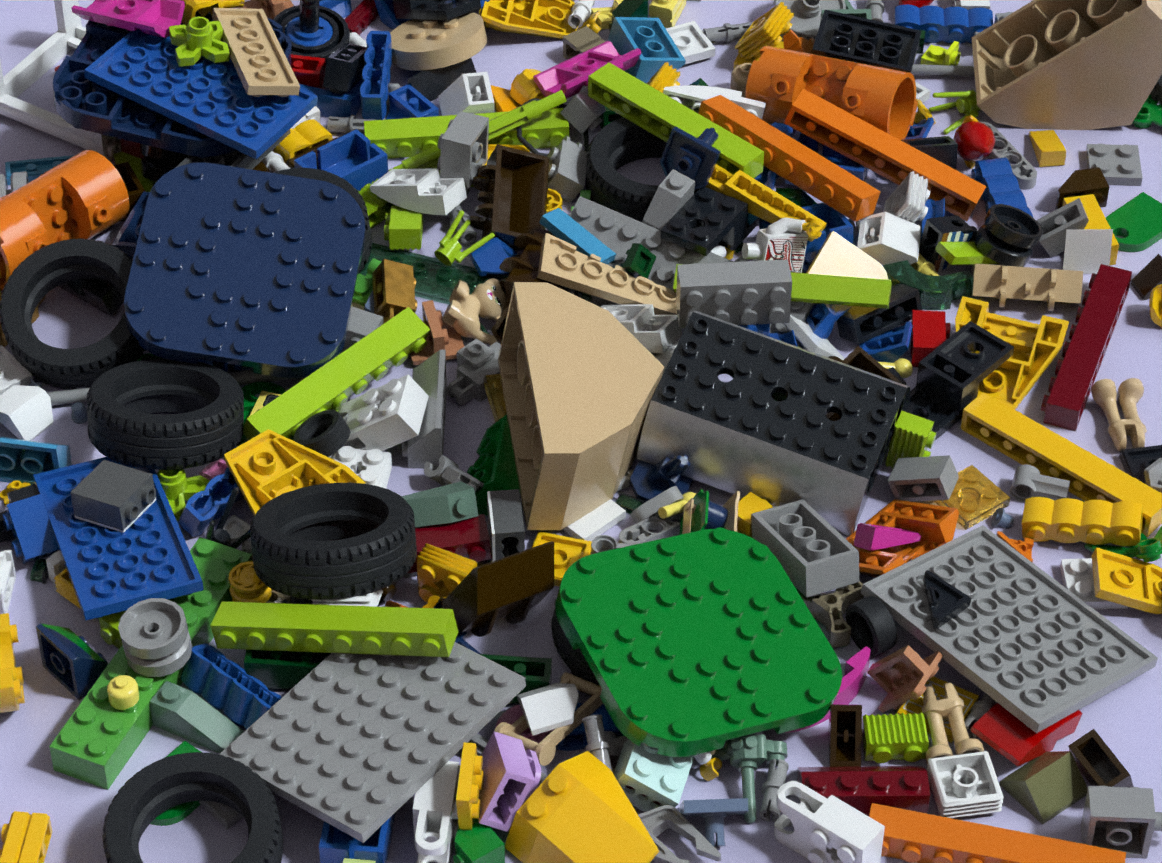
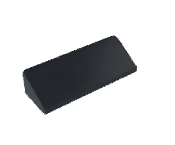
M469 58L451 66L424 70L408 78V84L431 102L437 99L462 74L477 72L472 59Z

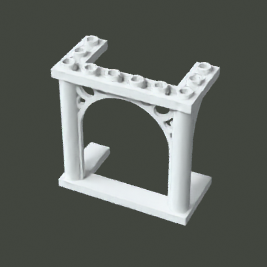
M54 0L58 31L4 77L0 61V114L86 150L96 151L111 161L114 158L113 154L122 151L119 138L74 128L61 116L17 99L20 94L71 50L77 48L86 34V28L82 27L81 17L72 13L71 9L74 5L79 6V1Z

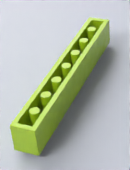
M608 62L588 76V96L665 142L668 141L674 127H678L696 138H699L706 128H714L719 136L712 147L721 151L716 163L717 165L732 174L741 170L752 178L763 172L764 151Z
M564 108L550 109L542 113L541 117L522 125V137L535 149L557 147L565 136L569 137L568 120L560 113ZM507 112L478 113L475 115L488 117L490 121ZM457 115L364 121V136L370 140L371 144L374 143L387 154L388 159L412 157L438 145L440 135L446 132L450 120H454ZM516 128L488 141V144L523 145L517 138Z
M407 307L248 417L243 427V435L250 440L269 429L290 439L294 436L299 426L308 418L319 412L331 410L334 407L339 409L353 393L356 395L360 394L373 379L378 381L384 377L390 367L393 365L395 367L400 366L413 351L415 353L420 352L427 345L426 339L430 329Z
M222 601L210 625L217 649L449 657L458 635L453 609Z

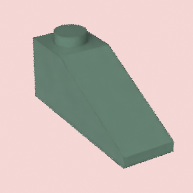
M462 481L402 496L413 509L415 527L453 523L478 516L475 490Z
M166 681L150 700L154 726L219 754L244 732V730L193 691Z

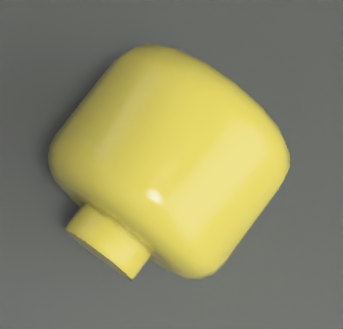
M119 675L114 677L107 685L108 700L115 709L126 710L133 707L139 701L138 684L131 676Z

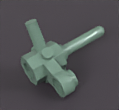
M762 731L729 739V741H726L725 747L715 750L711 758H719L721 761L730 759V765L738 768V771L741 772L743 798H748V812L744 814V820L747 823H754L757 818L754 771L765 761L769 765L771 760L776 759V766H778L779 759L785 761L788 757L787 743L768 740L766 735L762 734Z

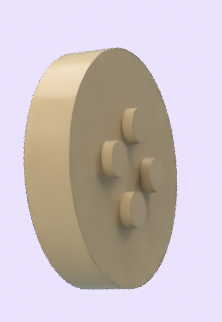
M469 12L450 20L411 19L390 32L392 63L406 70H432L451 66L473 57L487 43L483 19L474 12Z

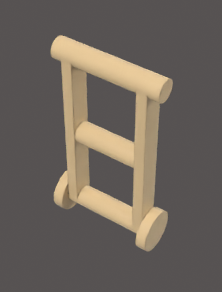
M563 673L560 683L574 684L577 690L592 697L574 712L573 724L554 729L540 743L520 735L529 727L524 714L512 725L501 722L494 731L522 740L525 751L527 749L535 751L540 765L546 766L555 756V746L583 722L582 719L590 716L603 704L600 698L601 686L570 673Z

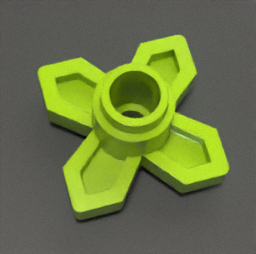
M198 16L191 18L187 26L175 25L169 27L171 43L179 46L175 49L179 67L195 65L201 56L214 63L230 60L228 44L220 41L223 39V29L220 21L209 22L207 18Z
M185 469L159 470L157 473L177 521L186 506L185 501H188L194 494L204 491L209 483V480L201 475L186 478Z

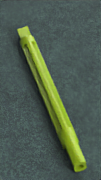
M560 90L539 101L533 100L490 120L488 141L541 117L542 113L567 102L563 91ZM435 145L401 161L400 165L392 169L431 168L438 164L441 149L438 148V145Z

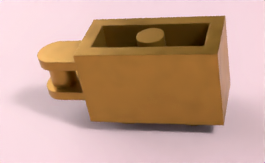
M383 259L372 273L374 314L383 316L384 324L407 307L415 313L417 310V300L415 299L414 291L416 278H414L413 266Z

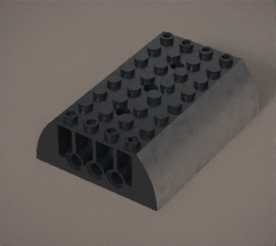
M693 311L650 401L641 433L637 459L655 465L666 456L672 459L677 455L686 454L691 464L687 470L682 472L683 476L732 494L739 491L740 497H744L749 492H752L760 498L767 500L773 507L803 499L835 530L850 536L855 531L889 450L895 424L901 411H905L908 405L910 387L699 311ZM728 374L733 379L729 382H722L718 379V376ZM775 393H781L787 399L775 401L771 396ZM833 412L837 413L841 419L831 421L825 415Z

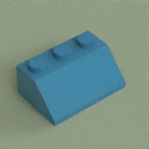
M614 18L607 41L613 44L618 54L624 55L636 48L641 49V55L636 65L625 70V72L647 83L665 62H668L669 66L672 65L673 69L676 70L685 65L686 60L659 18Z
M0 437V482L11 483L18 480L21 483L27 482L32 485L35 484L34 474L72 465L69 445Z

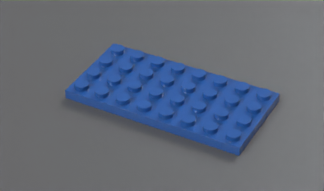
M138 29L129 32L84 70L86 79L255 159L260 157L315 107L318 101L317 95L302 88L299 90V95H289L288 97L277 95L255 97L247 95L231 58L226 62L214 63L201 56L195 65L179 67L175 55V49L179 46L173 45L169 36L167 38L145 34Z
M103 457L33 475L34 483L39 494L42 496L56 543L85 621L126 611L137 602L146 599H172L204 590L198 569L154 469L132 467L113 461L108 457ZM103 460L153 474L156 501L124 533L77 519L74 516L70 492Z

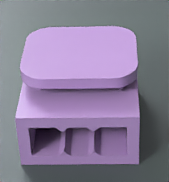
M493 731L481 754L483 756L482 771H484L483 789L479 790L480 814L478 822L508 832L516 812L536 790L541 778V767L536 752L529 749L525 751L522 740Z

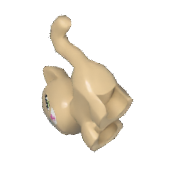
M489 279L485 283L475 286L472 294H469L468 284L459 280L449 298L451 303L442 317L443 323L453 327L463 337L478 339L482 343L491 346L498 341L494 335L480 331L479 317L497 322L505 311L506 295L501 289L498 279Z

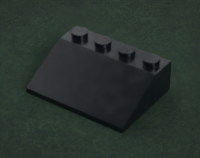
M824 10L812 54L912 73L922 31Z

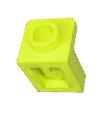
M954 41L948 50L940 46L930 45L921 57V64L957 66L961 57V52H958L959 42Z

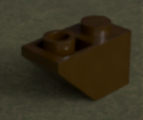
M1100 167L1075 170L1058 190L1055 210L1062 207L1064 198L1094 194L1100 208L1106 207L1109 185Z

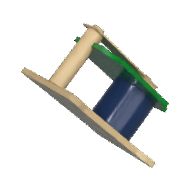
M701 489L684 505V515L680 520V535L719 527L737 532L740 492L736 491L723 506L709 501V492L706 491L704 493Z

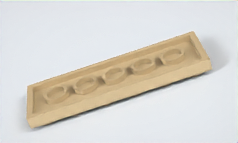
M213 8L212 18L214 21L221 22L223 29L222 40L228 44L230 58L247 95L262 97L264 95H277L280 97L299 95L300 85L264 10Z

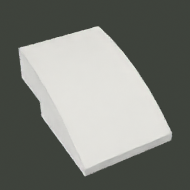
M439 168L391 169L370 186L371 192L396 206L431 215H447L467 198L464 178H440Z
M608 304L601 306V308L608 310L650 353L663 354L682 336V328H679L678 316L654 315L653 304Z

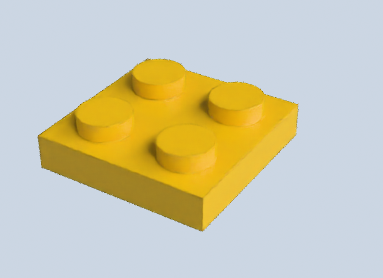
M463 742L456 806L459 829L472 830L473 818L479 819L480 799L478 797L479 790L483 789L484 771H482L483 756H477L476 743Z

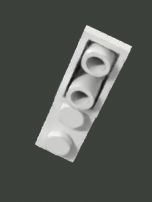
M684 85L664 87L663 94L696 113L699 112L702 101L718 95L724 96L760 119L763 117L766 105L765 102L741 97V91L719 87Z

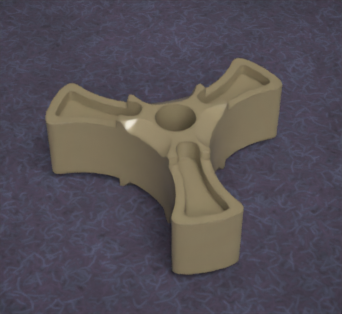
M860 581L845 588L836 589L829 593H821L814 597H806L796 588L814 619L820 621L826 627L830 635V645L833 648L850 644L851 627L845 622L842 615L846 613V609L850 604L864 598L861 594L863 583Z

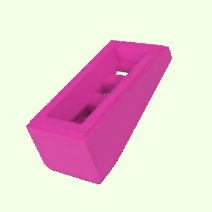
M860 523L857 525L854 545L873 551L918 542L921 539V535L901 528Z

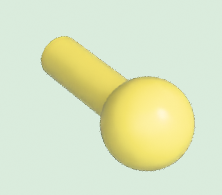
M899 358L893 363L879 362L886 369L894 367L902 378L911 376L913 372L911 362L905 358Z
M684 493V499L659 508L658 515L660 518L665 519L684 512V505L696 493Z

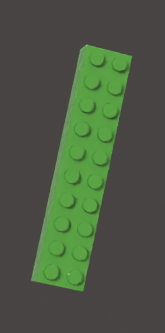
M199 537L190 553L202 579L204 590L168 599L176 602L183 609L192 647L211 642L214 636L210 625L221 602H233L230 595L229 572L239 563L253 561L252 554ZM122 645L49 746L54 771L108 790L153 726L150 700L166 681L180 686L182 684L181 676L184 666L176 672L162 677L143 676L135 673L128 665ZM119 675L131 676L138 684L139 701L133 707L126 710L115 709L108 700L107 685L114 677Z

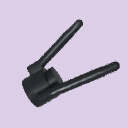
M237 487L233 489L216 529L214 530L215 523L211 521L205 539L235 549L250 538L249 530L231 544L230 534L223 529L239 491Z

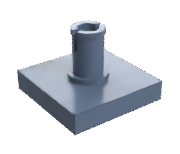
M748 798L684 800L680 804V813L684 817L705 818V838L715 846V833L716 847L726 846L724 817L744 815L748 812Z

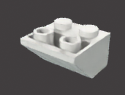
M488 72L462 74L438 96L441 116L457 115L459 111L471 114L495 112Z
M888 212L870 215L861 219L857 248L879 262L885 270L898 266H908L918 262L921 228L917 224Z

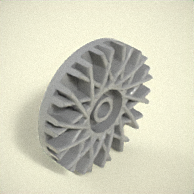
M774 0L773 7L780 2H784V6H787V9H791L794 17L790 21L793 24L790 29L799 38L804 37L808 40L812 37L816 39L822 10L846 9L845 0Z

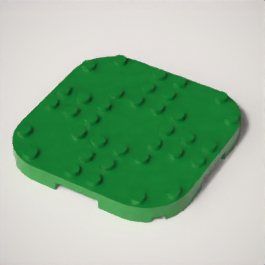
M719 527L585 556L573 563L562 578L555 606L558 622L573 650L580 648L602 688L600 698L616 727L639 747L643 742L650 747L657 748V754L670 757H688L723 748L725 741L773 728L777 734L817 723L828 714L831 704L834 703L842 683V669L835 651L775 555L766 545L745 534Z

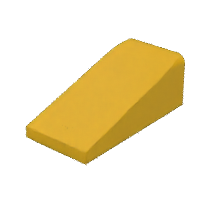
M1054 130L1029 131L1028 135L1039 167L1065 165L1066 150Z

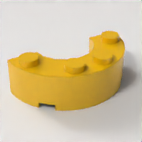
M9 613L0 614V713L19 711V704L25 703L22 666L16 667L13 643L19 642L16 624H10Z

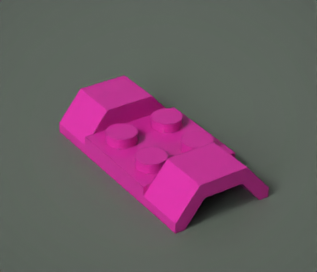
M95 0L87 8L74 5L71 9L72 13L85 20L123 28L128 31H136L138 29L145 34L167 38L170 26L181 25L185 3L181 0Z
M606 41L534 75L533 78L544 97L562 90L567 99L579 93L583 86H588V76L608 62L623 71L635 66L641 55V49L636 48L624 55H619L610 41Z

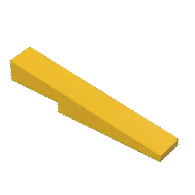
M716 164L710 180L705 186L748 203V213L769 223H774L784 217L805 220L806 223L813 219H819L741 170L732 174ZM819 219L822 222V226H812L811 228L813 231L822 232L826 228L827 223ZM808 236V241L812 242L814 239Z

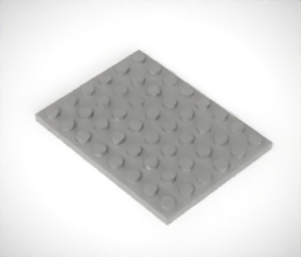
M983 525L864 583L861 590L863 596H874L887 607L892 618L932 651H939L943 655L942 659L1035 733L1044 730L1156 666L1158 657ZM927 570L972 598L968 608L938 629L933 627L923 583L924 573Z
M456 642L449 657L331 653L219 755L233 758L235 761L250 767L253 772L257 773L265 781L267 787L273 793L364 843L463 748V742L468 743L526 687L525 677Z

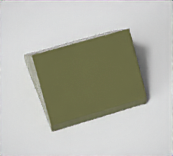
M1071 751L1045 752L1002 779L999 784L1041 824L1046 823L1084 798L1088 790Z

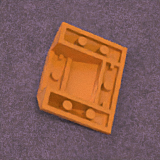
M894 499L865 524L906 529L919 533L921 539L918 542L871 551L854 545L855 531L846 540L859 551V573L878 577L952 541L959 512L957 508Z

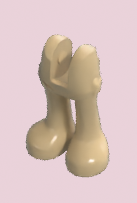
M1137 378L1123 381L1118 391L1116 390L1115 382L1111 379H1101L1095 382L1091 388L1094 401L1102 408L1108 420V433L1118 451L1126 449V436H1130L1133 448L1145 447V433L1147 430L1146 426L1141 422L1136 408V404L1143 396L1144 387L1141 380ZM1116 398L1122 408L1125 419L1120 418Z
M951 682L944 684L945 699L936 700L932 686L926 687L923 693L924 705L921 710L927 718L933 746L928 748L925 759L927 764L930 758L953 755L948 744L943 723L944 719H949L956 755L984 751L983 744L978 739L969 738L962 711L964 701L959 698Z

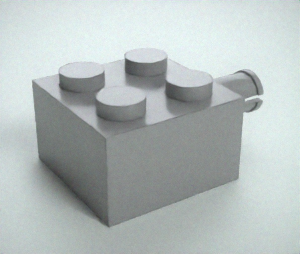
M459 111L455 119L450 120L446 132L442 133L438 140V148L441 149V156L437 164V168L440 170V178H464L466 195L469 193L473 177L478 176V169L484 166L488 160V117Z
M1088 786L1081 821L1082 844L1126 852V858L1147 859L1152 834L1154 831H1162V812H1155L1153 789Z

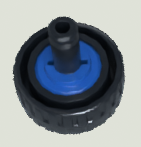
M300 0V5L283 10L273 19L283 27V33L286 36H290L292 55L325 58L327 64V58L343 44L350 43V30L346 21L335 11L319 6V0Z

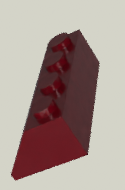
M922 766L797 767L799 783L827 799L830 795H833L867 816L870 814L872 803L928 814L930 788L928 772Z

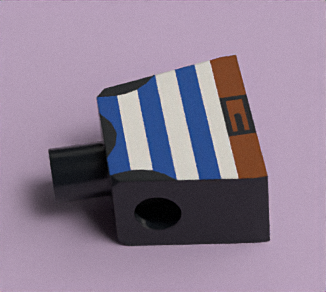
M956 215L929 218L925 223L919 253L927 262H931L935 266L936 272L942 271L952 265L936 252L935 248L938 242H974L978 230L974 226H969Z

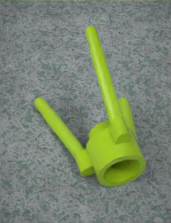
M974 90L933 93L932 96L934 98L959 97V99L955 102L929 108L930 112L957 107L960 113L967 114L943 131L944 134H948L962 125L966 116L978 117L977 111L981 110L977 106L976 92Z
M460 210L446 235L439 242L440 246L434 252L435 256L446 266H451L454 261L461 263L466 256L494 238L495 234L490 233L461 252L462 246L458 239L471 222L466 220L453 238H451L464 215V211Z

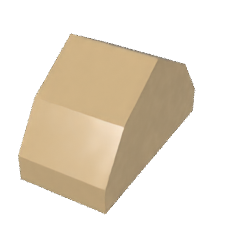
M1162 0L1031 1L972 37L977 106L995 123L1024 129L1092 130L1131 125L1162 75Z
M514 282L498 356V365L526 529L562 530L614 497L623 477L626 476V472H628L638 454L647 411L662 378L664 366L608 310L550 283Z

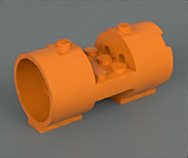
M773 46L762 47L760 49V54L762 55L759 61L753 60L746 84L745 98L766 103L762 120L769 124L775 122L784 124L793 103L804 88L899 140H904L910 126H913L918 101L916 100V82L914 76L909 72Z
M84 150L44 172L35 180L12 193L0 197L1 291L8 282L7 280L12 275V272L25 258L35 251L63 240L91 239L127 216L129 196L125 183L117 169L107 158L96 151Z

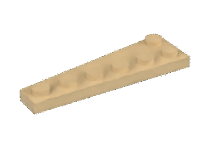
M548 233L545 234L542 240L537 278L617 304H653L654 315H677L676 292L658 285L642 276L635 278L624 271L625 268L615 265L613 268L600 262L601 257L592 253L589 257L576 251L577 246Z

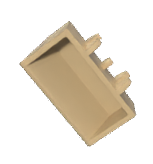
M973 264L971 267V297L998 298L999 307H1005L1006 299L1046 302L1048 311L1054 310L1055 303L1081 304L1083 271Z

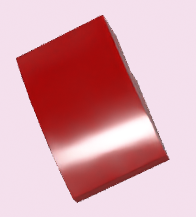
M997 703L972 726L970 731L1013 764L1019 766L1041 756L1045 752L1052 751L1057 740L1074 733L1083 713L1077 710L1044 730L1035 733Z

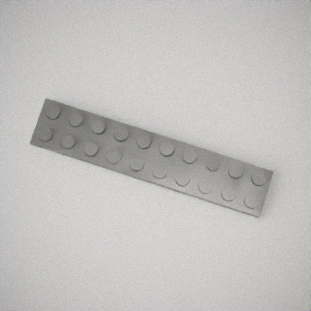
M579 196L569 215L616 253L614 261L611 262L614 265L620 266L621 263L625 262L627 258L626 251L631 248L633 243L643 245L657 256L648 279L673 290L677 264L733 262L712 252L704 256L660 238V230ZM791 301L790 315L805 322L815 303ZM783 323L770 324V333L784 334L790 332Z

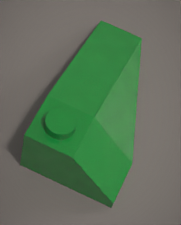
M507 414L487 428L476 451L480 457L472 466H469L466 472L484 484L483 487L479 486L475 493L478 515H488L487 491L515 489L520 491Z

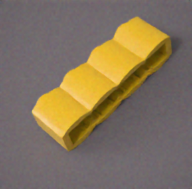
M1045 497L1025 499L1021 523L1022 538L1034 539V542L1054 540L1060 543H1076L1082 541L1092 545L1112 543L1119 546H1135L1140 542L1142 504L1132 501L1111 503L1105 500H1088L1083 502L1072 498L1057 500Z

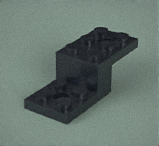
M393 0L396 19L450 20L481 8L480 0Z
M702 187L660 230V238L704 256H707L717 244L734 251L759 224V218L749 225L748 203L707 187Z
M968 322L919 362L916 387L910 391L909 402L905 412L933 421L932 431L937 433L935 438L937 440L962 419L963 409L978 395L979 383L1013 355L1014 346L975 323Z

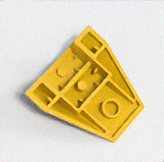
M490 0L489 2L485 1L483 7L478 11V15L483 19L484 26L497 31L563 39L564 36L577 31V29L570 27L568 24V17L571 15L572 7L575 4L572 0Z
M962 296L955 318L956 332L971 321L1014 346L1013 355L979 383L977 396L984 392L1016 410L1062 348L1069 321L1042 315L1040 324L989 313V302Z
M269 429L224 454V460L254 516L270 500L299 488L328 483L366 484L346 465Z
M589 751L561 762L553 769L516 812L505 842V849L522 863H650L659 853V849L611 769Z

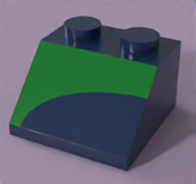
M40 623L36 626L43 667L78 700H81L87 695L107 667V660L100 652H94L83 636H77L69 628Z

